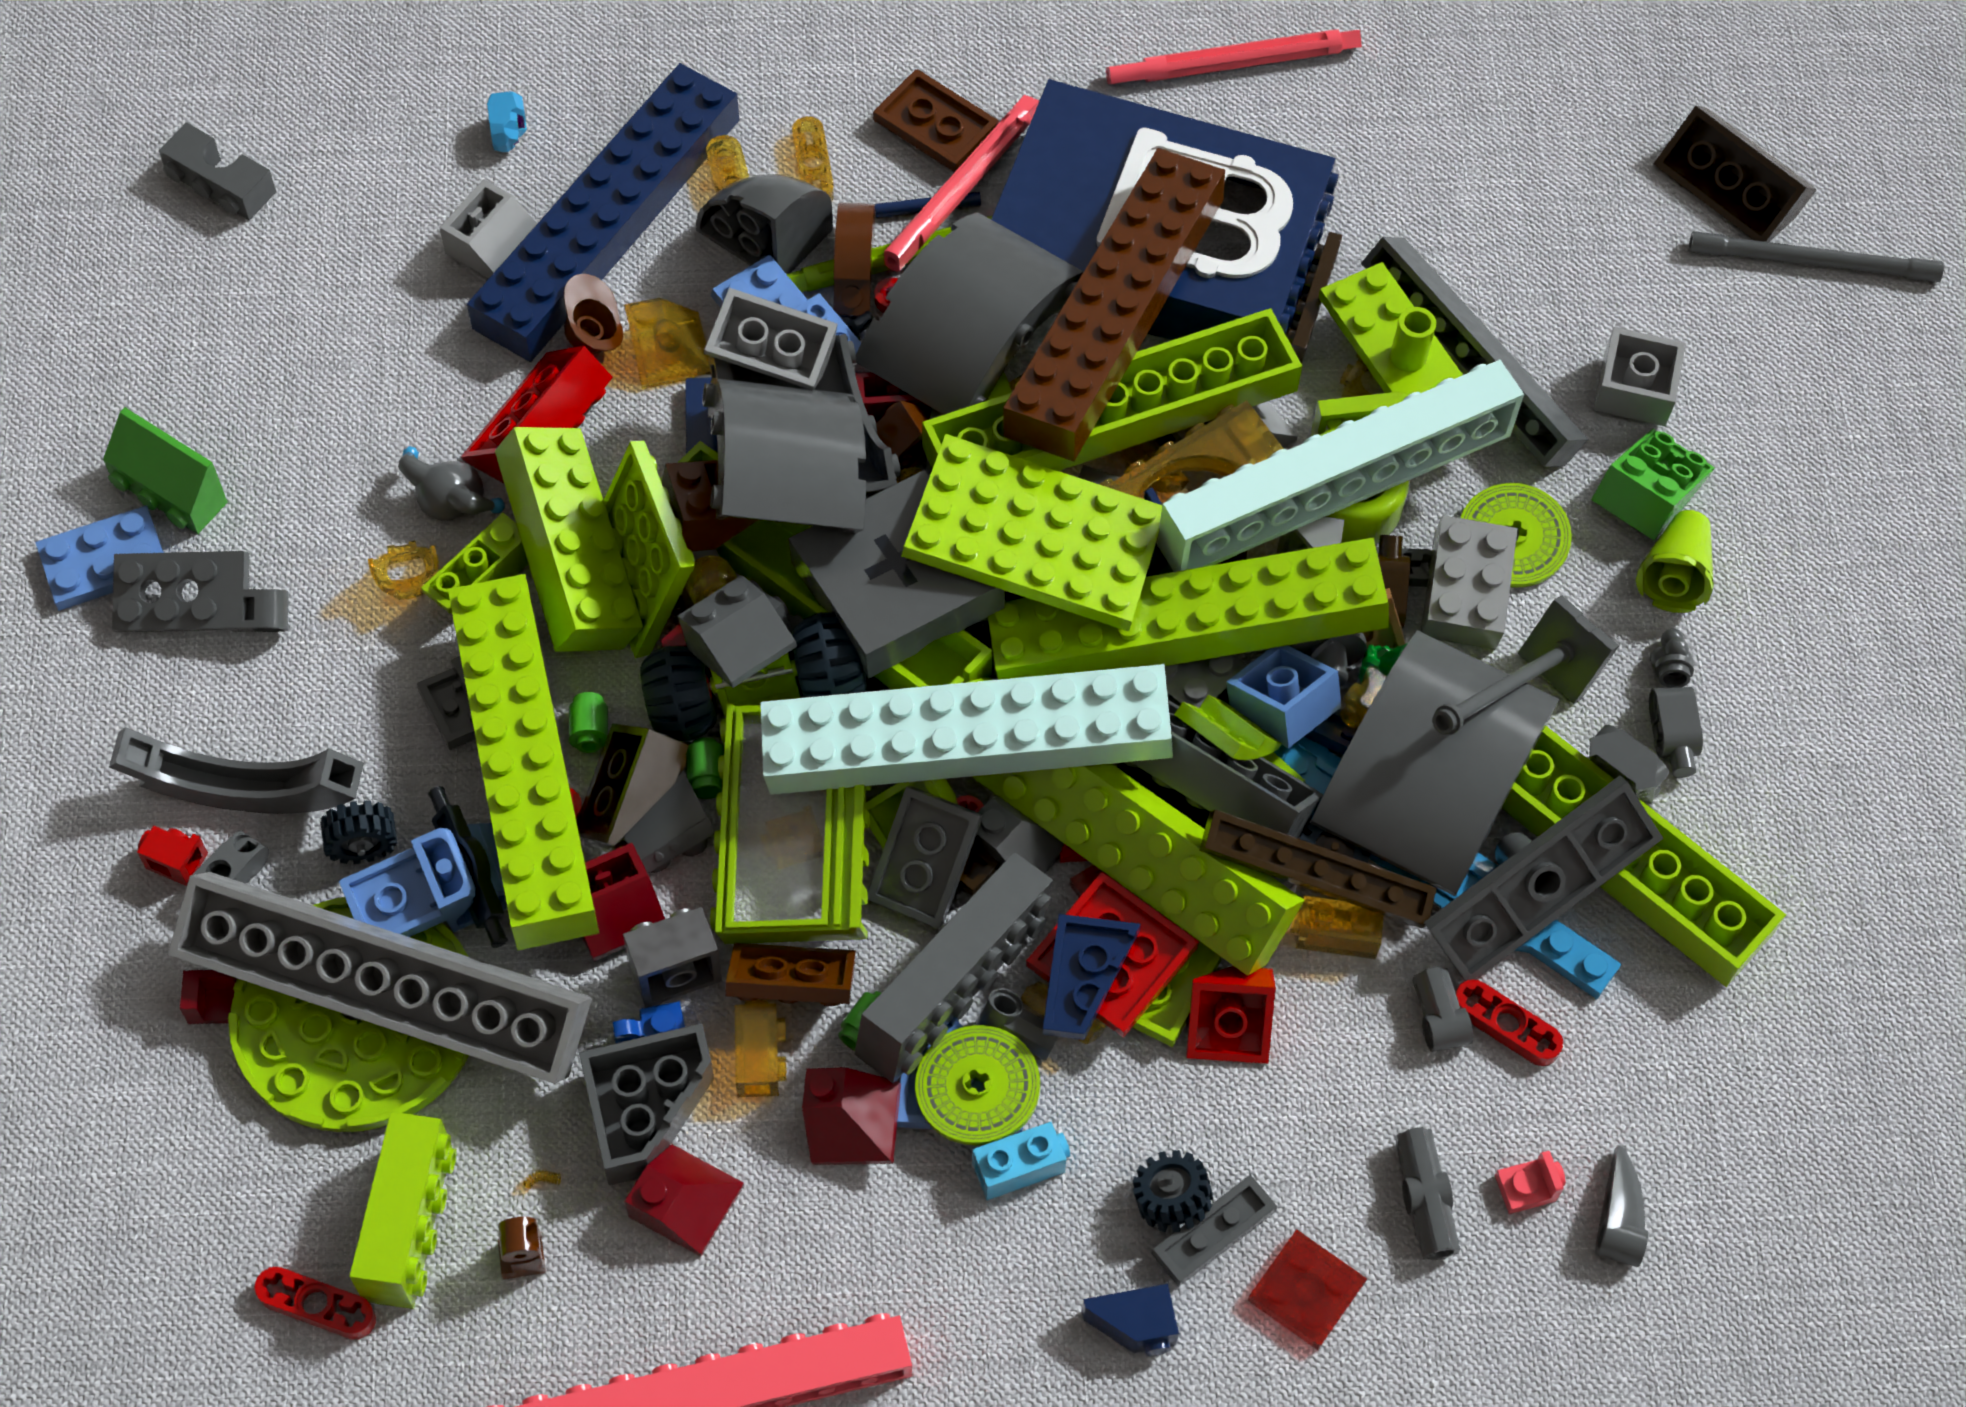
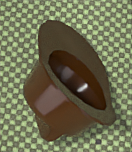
M586 273L574 275L567 281L564 287V304L567 314L564 324L566 339L573 347L585 346L592 355L601 351L615 350L621 345L624 336L613 292L605 282L596 276Z

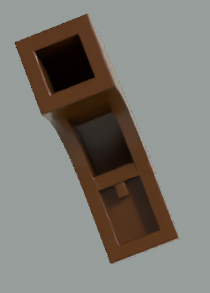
M842 202L838 204L833 278V310L837 315L860 316L865 311H870L875 204Z

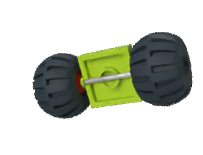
M833 612L816 613L805 618L794 627L791 635L795 639L797 647L793 649V660H791L790 653L788 652L734 688L712 670L711 677L709 668L684 646L669 645L661 647L648 655L640 667L642 692L652 729L677 741H692L703 736L714 727L717 721L715 693H718L724 716H726L727 704H733L734 706L761 705L760 702L801 698L796 676H798L803 696L807 698L866 692V674L863 671L858 653L850 641V637L842 629L836 614Z

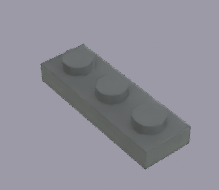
M1250 1174L1212 1203L1210 1212L1204 1210L1206 1218L1201 1223L1196 1218L1192 1219L1194 1223L1193 1228L1187 1229L1186 1225H1183L1180 1228V1232L1173 1233L1153 1248L1152 1255L1179 1287L1274 1214L1278 1206Z

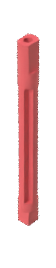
M1338 29L1146 57L1143 58L1142 62L1105 67L1106 79L1108 84L1144 79L1146 82L1339 54L1344 49L1362 47L1360 30L1339 32Z
M1023 95L884 251L886 267L897 272L907 264L1030 125L1039 100Z

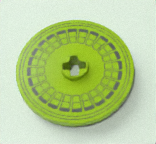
M1503 483L1491 486L1475 495L1461 514L1462 519L1518 528L1519 538L1515 546L1510 587H1529L1546 581L1562 567L1568 556L1572 541L1568 517L1555 499L1533 486L1520 483Z
M973 1025L953 1030L945 1034L935 1047L930 1046L922 1057L916 1072L915 1093L923 1117L937 1133L956 1143L981 1146L1009 1137L1027 1123L1037 1106L1041 1082L1036 1060L1028 1047L1019 1038L1000 1028ZM977 1077L980 1082H985L984 1091L978 1092L977 1089L971 1088V1080Z

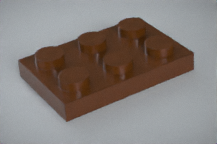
M917 68L873 111V120L953 172L964 163L999 123L998 119Z
M734 943L726 978L725 997H737L743 1001L771 999L786 1004H793L799 1001L818 1002L824 1006L850 1004L856 950Z

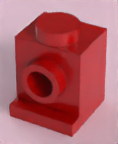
M154 825L151 830L145 831L140 838L137 851L147 870L185 886L188 885L190 875H193L208 855L200 836L192 834L189 838L186 834L175 828H169L166 831Z

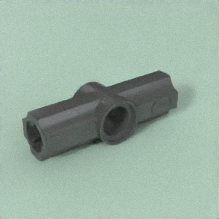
M1423 1127L1408 1129L1397 1134L1395 1137L1404 1176L1402 1179V1194L1405 1208L1409 1215H1413L1423 1259H1431L1432 1261L1446 1259L1449 1256L1458 1254L1461 1250L1451 1212L1453 1207L1451 1183L1447 1173L1441 1170L1432 1129H1425Z

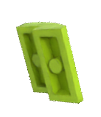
M1207 695L1200 707L1182 702L1174 714L1234 759H1257L1277 751L1282 744L1227 702L1211 695Z

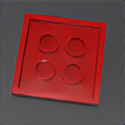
M1103 872L1097 876L1065 914L1141 924L1140 932L1096 1016L1098 1020L1123 1038L1199 946L1197 939ZM1057 925L1026 960V966L1048 983L1050 981Z

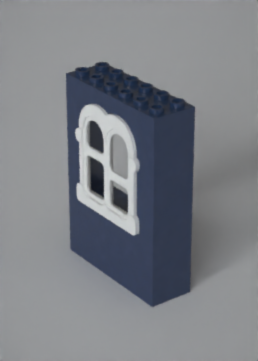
M1048 79L991 220L1078 269L1085 271L1157 148L1225 169V180L1264 190L1267 196V203L1256 213L1239 214L1219 208L1212 221L1242 230L1250 240V250L1242 258L1233 261L1220 260L1194 252L1147 334L1174 340L1269 308L1272 309L1286 334L1287 328H1291L1297 299H1301L1306 273L1312 268L1316 244H1320L1325 228L1326 216L1329 217L1335 196L1332 195L1335 192L1339 174L1333 173L1336 158Z

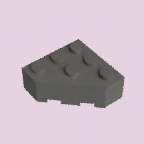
M702 1023L579 1052L609 1186L639 1179L645 1167L672 1144L714 1080L711 1057Z

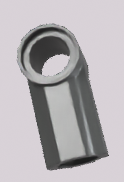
M1439 966L1427 968L1423 972L1414 975L1412 981L1423 1013L1422 1028L1429 1050L1435 1052L1472 1044L1473 1028L1466 1009L1460 1008L1448 968H1440Z
M1004 988L995 989L990 993L975 1024L1000 1028L1013 1034L1028 1047L1032 1054L1045 1061L1058 1039L1055 1036L1043 1035L1044 1019L1024 1009L1022 999L1013 991Z

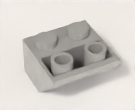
M483 179L439 229L445 254L490 278L537 223L512 194Z

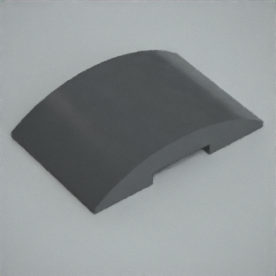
M1417 630L1392 667L1360 723L1314 813L1311 824L1456 896L1523 766L1528 761L1554 712L1559 699L1525 683L1464 719L1463 726L1458 732L1451 735L1441 734L1434 728L1432 723V717L1438 707L1443 704L1456 706L1508 676V674Z

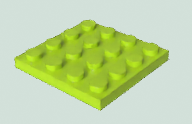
M645 440L630 441L603 500L643 625L642 630L629 642L635 658L651 654L695 567L694 555L686 546L682 536L680 520L674 516L669 503L668 490L662 486L657 473L656 460L650 455Z

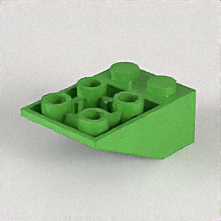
M1652 428L1610 465L1591 500L1644 535L1655 540L1664 532L1674 516L1682 511L1711 475L1715 467L1708 464L1702 455L1688 451L1675 443V440L1669 434Z

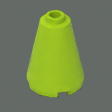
M1684 510L1677 513L1640 564L1635 580L1637 589L1642 597L1645 593L1653 599V606L1672 613H1689L1695 611L1697 605L1703 602L1705 605L1709 601L1714 587L1711 524L1704 514L1694 510Z

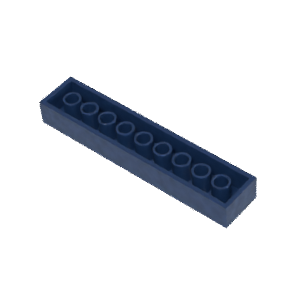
M679 63L467 303L472 330L531 363L565 324L567 314L564 304V287L567 281L574 275L584 273L603 280L739 122L738 93Z

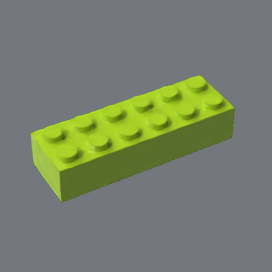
M514 427L495 450V454L555 652L623 650L642 630L643 625L581 428Z

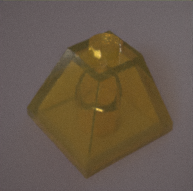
M662 298L624 305L627 329L642 389L686 381L687 378H694L699 375L711 374L708 357L710 356L704 354L707 343L699 312Z

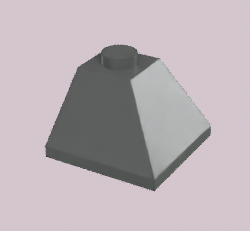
M1000 796L992 797L978 811V813L983 814V818L974 843L998 861L999 868L1014 852L1043 873H1046L1060 858V853L1065 844Z

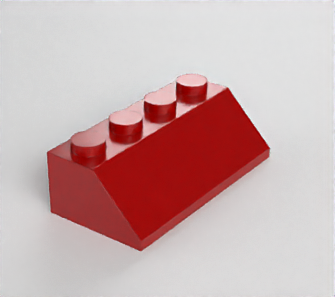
M585 346L546 352L461 456L462 460L504 484L495 450L514 427L578 428L585 419L583 414L591 405L603 398L606 393L605 387L613 377Z

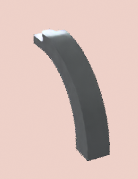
M125 727L118 732L109 768L140 779L139 787L179 800L220 809L267 814H291L330 809L356 799L364 763L329 748L317 755L287 762L265 763L222 759L178 748Z

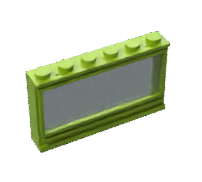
M727 704L726 718H722L720 723V734L722 741L725 742L724 755H720L718 760V771L720 778L723 779L722 792H719L716 797V809L718 816H721L720 830H716L714 835V847L716 854H719L718 868H714L712 873L713 890L715 893L717 892L716 907H712L710 911L712 931H715L724 944L866 940L868 931L861 922L862 905H867L868 903L867 889L862 883L863 867L869 866V853L864 845V828H870V814L865 807V794L867 790H871L872 785L865 786L861 784L849 788L838 787V789L829 788L826 790L770 795L763 777L761 705L734 706L733 704Z

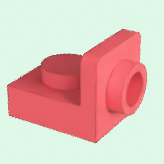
M1549 1150L1541 1152L1537 1160L1500 1169L1495 1174V1179L1509 1214L1556 1202L1566 1183L1561 1164L1558 1161H1553Z

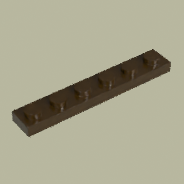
M1216 809L1209 812L1199 851L1419 928L1426 927L1423 922L1430 918L1437 889L1425 883Z

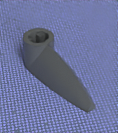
M1617 1145L1614 1149L1607 1181L1595 1254L1638 1267L1643 1260L1648 1242V1231L1645 1230L1643 1194L1637 1173L1626 1149Z

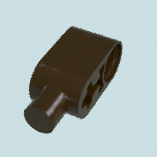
M1380 535L1378 559L1385 589L1390 588L1400 625L1403 629L1407 610L1410 557L1401 556L1403 536Z

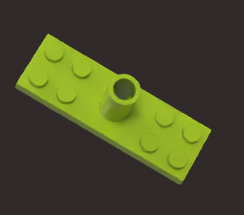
M1383 262L1320 289L1318 298L1385 393L1403 392L1407 396L1414 392L1423 393L1436 387L1444 379H1455L1463 375L1434 335L1436 328L1434 315L1425 308L1413 306Z

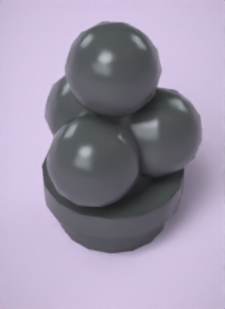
M1671 628L1662 634V646L1654 649L1651 653L1650 661L1655 667L1656 677L1663 686L1667 688L1684 687L1693 676L1694 660L1689 652V646L1684 639L1683 633L1678 629Z

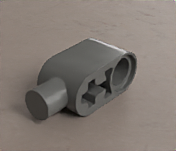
M1692 687L1652 688L1649 694V714L1658 757H1670L1673 776L1678 778L1692 776L1696 773L1694 756H1700L1703 747L1702 728L1694 689Z

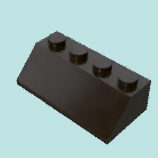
M1701 106L1693 108L1653 163L1756 241L1770 242L1798 216L1817 191L1815 187L1711 110Z

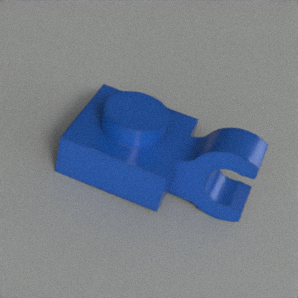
M680 1001L639 1009L640 1021L622 1019L612 1022L615 1043L685 1027Z

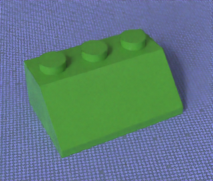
M126 407L120 411L103 458L109 472V481L123 492H126L128 489L136 494L139 501L144 506L147 505L150 510L157 508L164 512L166 517L178 528L183 529L186 526L199 534L228 503L213 462Z

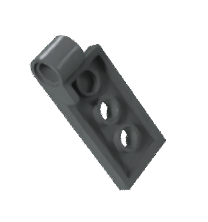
M246 551L114 554L112 631L231 630L234 632L288 631L289 592L278 589H249L250 553ZM195 581L198 585V595L194 600L186 602L182 596L183 587L188 582ZM158 582L161 587V595L158 600L149 603L145 597L146 588L151 583Z

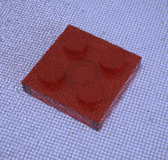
M1296 1229L1248 1297V1301L1319 1351L1365 1285L1367 1278Z

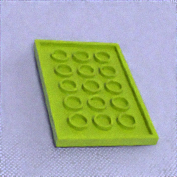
M945 434L901 556L1129 631L1160 531L1162 505Z

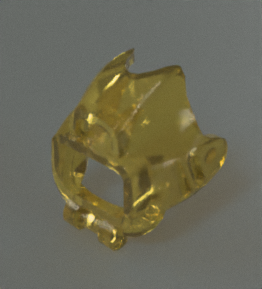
M414 540L402 546H387L388 553L382 555L379 559L369 558V569L377 586L383 592L399 601L424 596L425 594L422 592L421 587L438 572L439 559L435 545H431L430 548L417 547ZM419 558L424 560L426 570L423 574L402 580H392L389 578L387 571L389 565Z

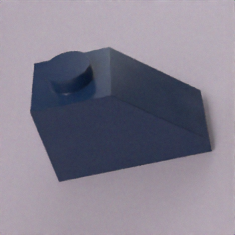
M1168 1284L1083 1299L1081 1309L1083 1320L1132 1353L1145 1351L1146 1356H1157L1169 1352L1171 1346H1176L1179 1330Z

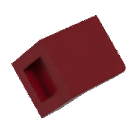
M183 970L180 1011L187 1023H228V1016L231 1013L235 993L233 988L237 978L214 970Z

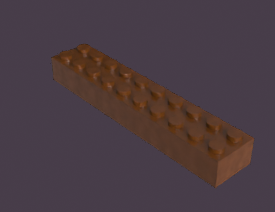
M1160 148L1156 149L1004 405L1005 438L1073 462L1076 460L1223 202L1225 169Z

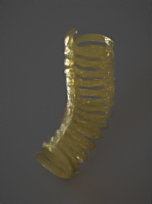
M547 1170L535 1171V1174L532 1172L533 1178L529 1174V1178L526 1177L527 1181L524 1180L522 1185L531 1189L534 1184L544 1181L549 1182V1184L552 1182V1185L558 1184L559 1186L561 1174Z

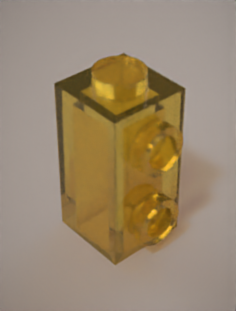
M1312 896L1303 897L1305 901L1290 924V933L1297 934V949L1376 959L1382 942L1384 915L1340 900Z
M757 999L746 1001L743 1005H735V1081L738 1098L779 1096V1082L787 1081L786 1056L778 1057V1043L786 1042L785 1018L777 1017L776 1003L769 1004L765 1000Z

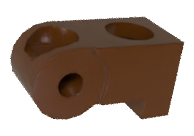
M514 1217L501 1221L498 1224V1247L503 1280L546 1273L543 1240L536 1219L532 1217Z

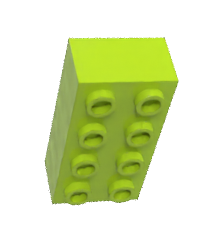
M390 1112L349 1276L359 1295L367 1299L369 1303L414 1309L417 1296L422 1297L425 1293L428 1273L423 1269L426 1256L433 1255L435 1251L437 1230L433 1229L436 1214H443L447 1189H443L446 1173H453L457 1155L456 1149L452 1148L451 1135L447 1134L443 1122L439 1118Z

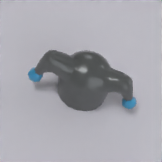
M409 446L403 450L398 468L415 486L416 500L421 510L430 518L439 521H451L464 514L472 516L486 511L497 514L502 513L505 509V503L501 498L489 500L483 497L482 479L470 464L462 461H447L429 465L418 460L419 452L415 447Z

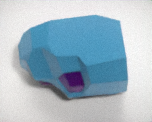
M513 91L492 93L487 100L493 149L499 152H509L514 149L515 144L519 143V138L527 131L523 98Z

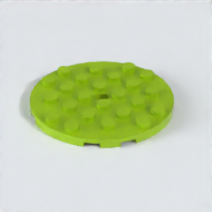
M345 897L312 905L354 919ZM443 923L410 937L468 956L459 940ZM238 978L233 988L235 993L231 1013L228 1016L229 1036L235 1059L245 1079L268 1106L286 1118L307 1127L333 1132H359L387 1126L391 1111L413 1115L433 1102L446 1090L457 1077L469 1055L364 1020L359 1022L357 1020H348L344 1017L343 1013Z

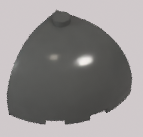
M775 174L754 175L729 184L718 191L700 209L696 220V231L751 266L770 254L786 274L791 273L833 230L832 202L825 191L800 179Z

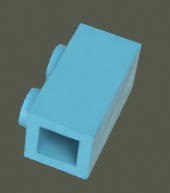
M1048 1122L974 1148L972 1151V1165L987 1201L1065 1173L1067 1157H1070L1071 1154L1064 1134H1056L1052 1122Z

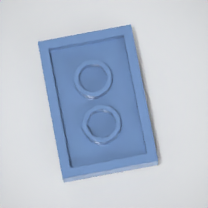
M147 505L35 542L58 611L113 593L114 554L164 553Z

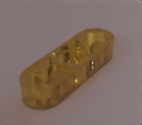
M814 117L799 118L792 126V140L799 179L812 185L813 181L819 180L820 189L829 195L832 202L834 199V183L823 124ZM804 132L811 133L813 144L807 145ZM816 157L822 161V164L811 168L807 167L803 162L808 158Z

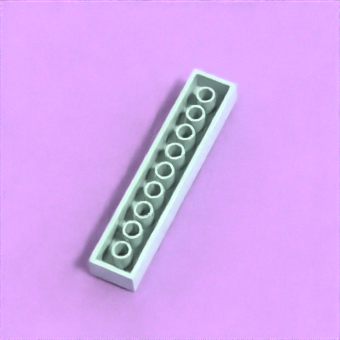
M1501 360L1488 365H1477L1467 374L1455 379H1444L1436 387L1423 393L1414 392L1404 398L1403 401L1390 407L1381 406L1372 411L1369 416L1355 422L1353 420L1346 421L1339 425L1336 430L1322 436L1313 435L1301 445L1289 450H1278L1266 460L1254 465L1251 463L1245 464L1233 474L1221 479H1210L1203 483L1200 488L1186 494L1177 493L1171 496L1162 505L1157 545L1174 572L1220 563L1510 437L1524 393Z
M1164 664L760 702L763 777L770 795L826 790L829 788L838 789V787L849 788L861 784L871 786L1173 758Z

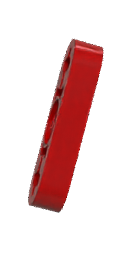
M1467 980L1458 987L1456 996L1460 1008L1466 1009L1473 1026L1537 1066H1548L1557 1060L1563 1048V1038L1556 1028L1482 981ZM1474 993L1480 999L1478 1003L1470 1007L1466 1004V1001ZM1491 1004H1494L1496 1007L1493 1009L1490 1018H1485L1486 1011L1489 1010ZM1501 1014L1513 1015L1519 1023V1028L1513 1032L1504 1031L1498 1026L1497 1017ZM1528 1026L1531 1028V1031L1523 1042L1520 1038ZM1544 1038L1550 1043L1548 1048L1542 1053L1536 1047L1538 1042Z
M282 1267L267 1268L256 1279L255 1293L263 1306L272 1311L353 1340L366 1337L375 1326L376 1314L367 1299ZM279 1279H281L285 1289L296 1293L294 1305L291 1307L292 1299L289 1295L281 1292H276L274 1297L271 1298V1294L266 1287L269 1284L276 1285ZM315 1292L325 1294L327 1296V1304L321 1312L310 1314L304 1310V1301L310 1294ZM337 1300H341L338 1305L342 1311L354 1314L358 1308H361L360 1312L365 1318L364 1321H355L353 1326L349 1327L346 1317L335 1313Z

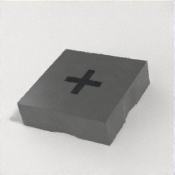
M925 470L865 499L864 530L857 534L840 532L841 528L811 526L788 538L792 565L818 604L827 612L836 614L842 629L846 631L858 653L863 671L868 679L917 654L931 642L941 637L958 633L1005 608V590L901 556L929 480Z

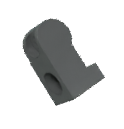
M238 831L225 843H222L193 875L212 872L246 884L250 878L256 876L264 867L269 856V849L245 832Z

